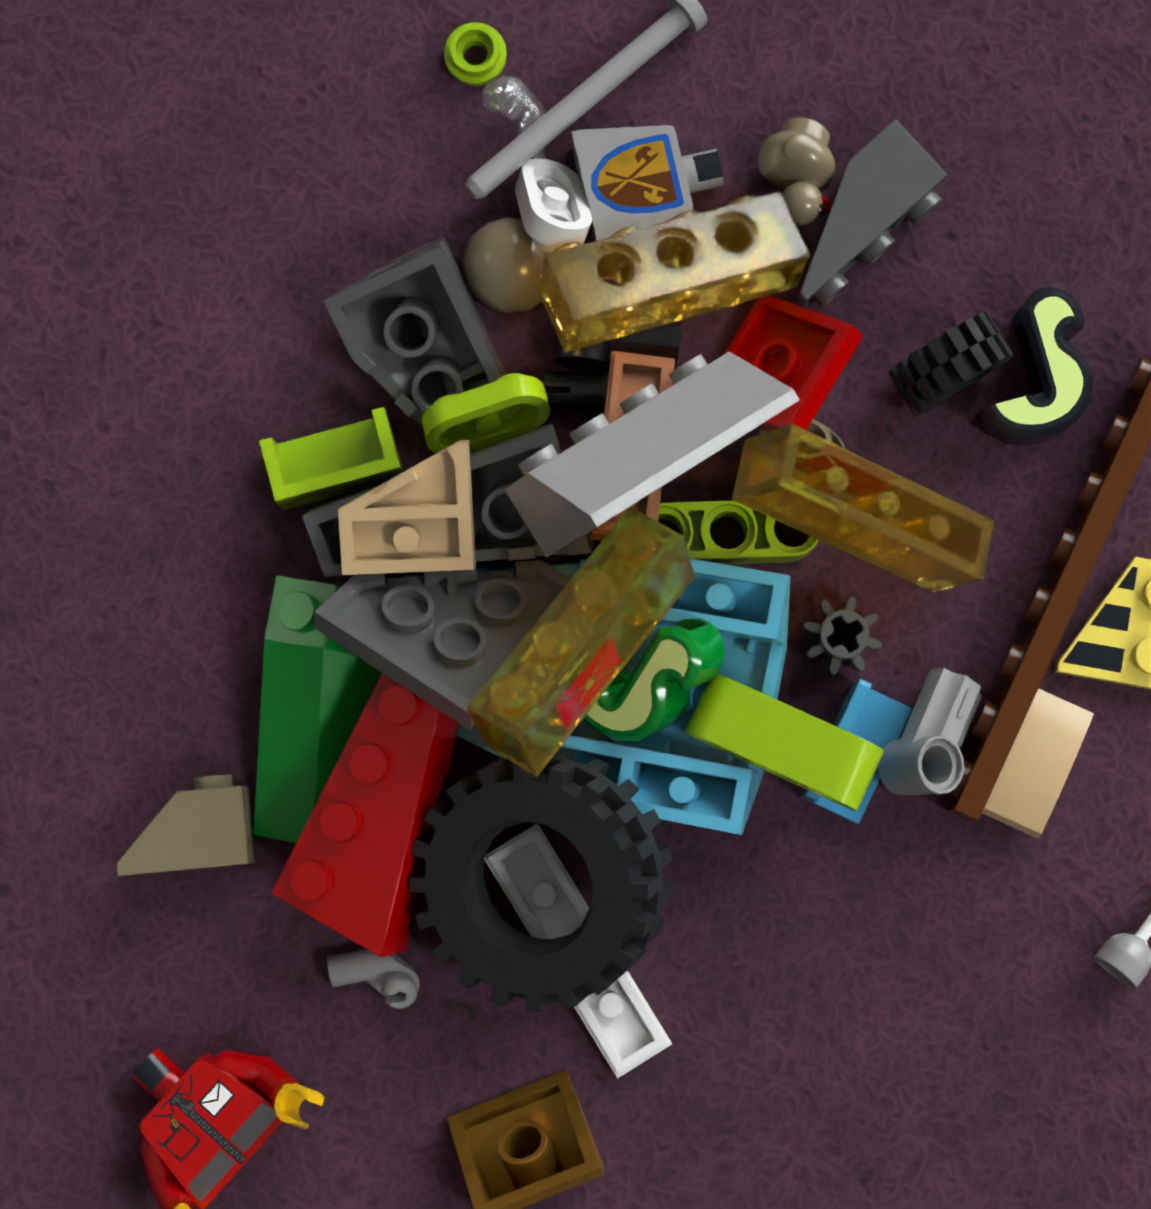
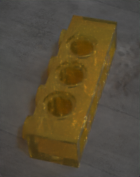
M780 192L758 198L753 195H747L733 200L725 207L702 213L686 211L676 215L669 222L643 229L638 226L626 227L617 231L609 238L586 244L570 242L561 245L552 253L545 254L537 290L564 352L794 289L799 282L810 253ZM722 248L730 249V250H732V251L735 252V253L727 252V251L723 250ZM662 263H667V264L674 265V266H676L678 269L668 268V267H666L665 265H663ZM603 279L614 280L621 285H611Z

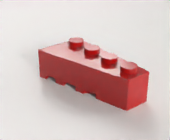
M382 673L271 894L379 957L405 952L411 933V928H408L414 899L418 898L420 894L410 892L409 877L422 870L423 859L411 855L414 840L428 833L431 826L424 818L430 808L438 803L443 777L449 772L460 724Z

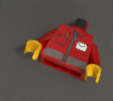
M156 1048L135 1070L131 1077L158 1101L138 1127L143 1134L139 1146L150 1190L159 1209H195V1204L201 1209H205L283 1122L307 1129L309 1124L304 1122L299 1115L301 1103L306 1099L311 1103L322 1106L324 1096L316 1090L299 1085V1082L269 1056L229 1049L221 1051L215 1056L207 1052L200 1056L184 1072L165 1053Z

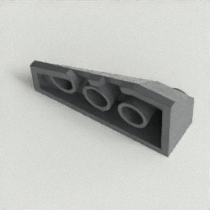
M444 236L382 265L323 300L351 359L366 374L369 373L395 399L394 403L408 417L411 416L421 427V419L424 412L437 399L450 394H460L495 382L498 378L506 375L474 299Z

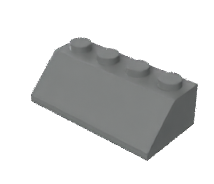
M727 352L709 364L706 363L702 354L668 374L674 383L670 388L659 394L652 383L619 404L625 413L622 417L609 424L602 413L569 434L575 443L574 446L558 455L554 446L550 444L518 464L524 476L504 490L541 550L548 557L798 402L800 399L795 391L731 352Z

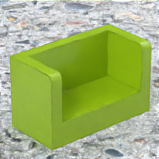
M385 408L373 409V418L283 443L277 444L272 437L259 440L274 499L282 510L368 488L388 481L402 473L401 461Z

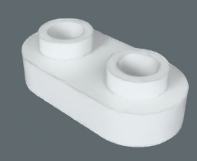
M542 158L530 159L522 166L515 186V194L525 231L532 238L534 244L544 251L561 254L566 251L579 249L584 244L592 222L591 212L580 177L572 169L559 162Z

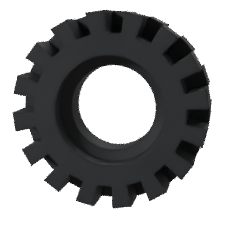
M981 312L973 318L970 317L963 321L957 327L954 326L947 330L940 337L932 339L926 343L927 345L917 349L908 355V358L896 364L888 374L913 415L919 416L964 391L967 387L979 382L984 376L994 372L1014 355L988 313Z

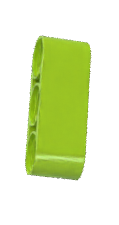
M798 499L661 503L658 520L671 521L678 527L682 537L679 546L669 551H659L653 547L636 545V548L640 555L666 554L720 564L788 563L801 560L815 548L821 538L823 526L820 515L815 508L804 500ZM783 516H794L800 519L806 526V542L797 547L785 546L779 542L774 532L775 521ZM720 518L734 519L743 528V544L733 549L719 547L711 538L710 525Z
M717 674L715 678L707 682L684 731L688 735L854 811L858 810L884 754L882 748L859 736L720 674Z

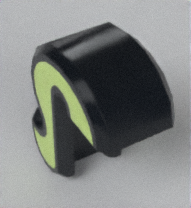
M1053 287L1040 288L1029 296L1012 318L1033 394L982 408L974 416L985 434L1004 444L1023 446L1041 443L1071 427L1077 422L1092 401L1094 377L1087 359L1067 342L1083 329L1085 319L1078 302L1066 291Z

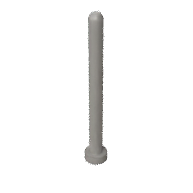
M667 0L669 10L469 176L464 186L466 192L473 199L487 196L684 30L690 34L697 33L708 22L707 15L698 0Z

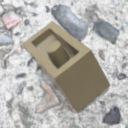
M232 775L193 778L194 790L176 792L117 862L118 876L255 863L249 787L233 786Z

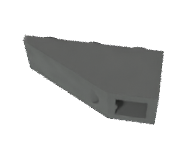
M897 119L849 160L796 305L806 308L815 300L821 308L825 307L850 283L843 274L860 259L868 267L871 266L896 242L890 233L906 218L914 226L917 225L942 201V198L936 192L940 189L948 174Z

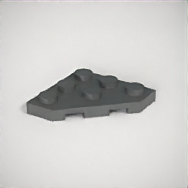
M542 560L516 561L514 570L477 572L475 567L474 570L423 572V576L386 579L384 573L353 575L314 611L315 629L468 730H471L591 609L593 592Z

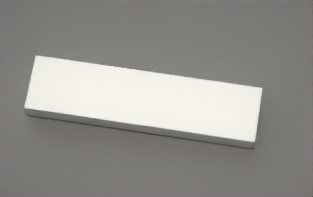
M535 824L485 855L484 860L531 937L550 940L569 935L581 926L589 906L538 824ZM628 971L598 996L593 993L577 1006H574L617 1078L672 1045V1042Z

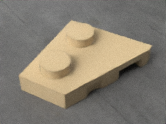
M469 440L457 441L338 509L342 575L474 570L476 558Z

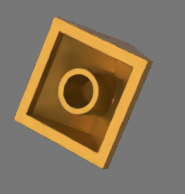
M567 1070L447 1117L474 1209H521L604 1175L602 1159Z

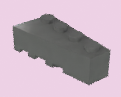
M552 423L470 452L476 562L509 559L511 561L545 556L504 489L524 476L518 464L550 444L554 446L558 455L562 453ZM382 483L314 506L302 516L324 577L343 576L338 509ZM590 532L551 555L592 553L594 540L590 539Z

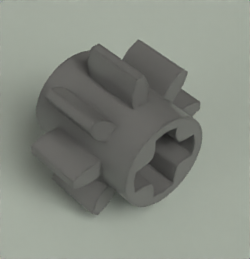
M852 596L845 602L843 609L834 612L829 602L823 600L818 604L824 620L820 624L806 622L801 628L805 633L815 635L816 646L809 649L805 657L811 659L821 654L828 659L827 674L829 676L835 675L840 668L841 662L849 661L852 669L859 673L865 669L864 661L859 653L864 649L875 651L882 647L880 641L869 638L868 627L874 624L879 617L877 614H870L863 618L854 612L856 598ZM835 620L841 628L847 627L850 624L854 627L857 635L849 641L852 652L848 653L843 645L832 648L828 644L827 637L834 631L831 621Z

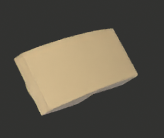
M1038 689L982 814L1039 839L1070 773L1094 713Z

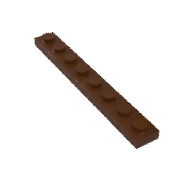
M1144 357L1139 360L1125 389L1126 392L1135 395L1125 417L1116 413L1101 440L1100 448L1109 453L1100 473L1098 474L1090 470L1078 490L1074 505L1083 510L1074 530L1072 531L1064 527L1052 547L1048 562L1057 567L1047 588L1037 585L1024 609L1022 619L1031 623L1021 646L1012 642L1001 659L996 677L1004 680L998 697L995 703L985 700L972 723L969 734L978 738V741L968 762L964 760L962 780L954 790L945 793L952 797L946 811L968 821H979L1151 442V360Z

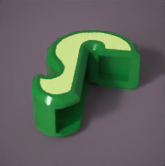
M699 618L682 619L677 626L661 627L657 630L631 674H628L619 665L593 680V673L584 687L567 696V698L585 688L586 691L581 699L582 702L593 682L616 669L581 713L580 717L591 728L614 741H641L663 731L679 720L689 703V690L716 677L724 661V642L719 631L712 623ZM591 648L567 657L563 672L566 691L599 650Z

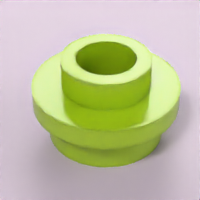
M467 23L454 30L447 39L444 49L445 63L451 75L459 82L470 86L485 85L495 80L503 71L507 59L506 45L502 36L491 26L484 23ZM472 46H480L486 50L488 55L483 63L472 65L464 59L465 51Z

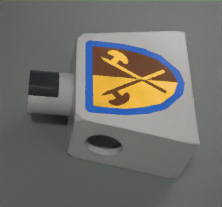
M673 126L581 129L571 132V148L576 170L582 181L592 216L590 230L597 260L607 259L690 225L694 213L690 193L724 185L722 167L717 150L712 149L681 156L676 131Z

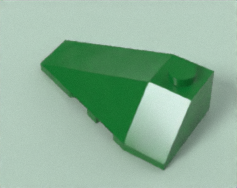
M276 576L264 638L253 832L255 836L297 843L382 672L315 629L314 611L341 587L339 585Z

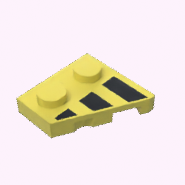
M1135 557L1130 560L1114 582V586L1086 620L1084 627L1056 661L1054 673L1151 690V559Z

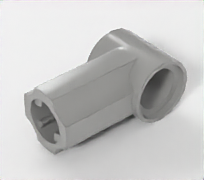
M945 668L930 669L901 739H894L883 748L884 754L878 764L879 776L883 785L891 793L899 796L945 794L958 786L964 772V759L960 747L982 697L979 692L981 688L979 684L966 675L957 674Z

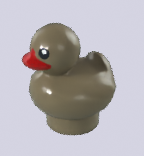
M801 117L788 119L783 123L780 132L770 135L763 141L757 152L758 170L764 178L772 184L785 189L780 198V209L784 218L790 223L803 226L812 223L820 215L829 213L831 209L830 202L821 192L831 184L836 174V164L828 148L830 135L827 129L814 120Z

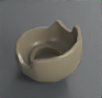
M505 217L487 222L467 239L459 259L461 273L471 295L490 309L502 313L532 310L551 295L560 273L558 254L544 251L536 246L532 238L525 231L521 218Z

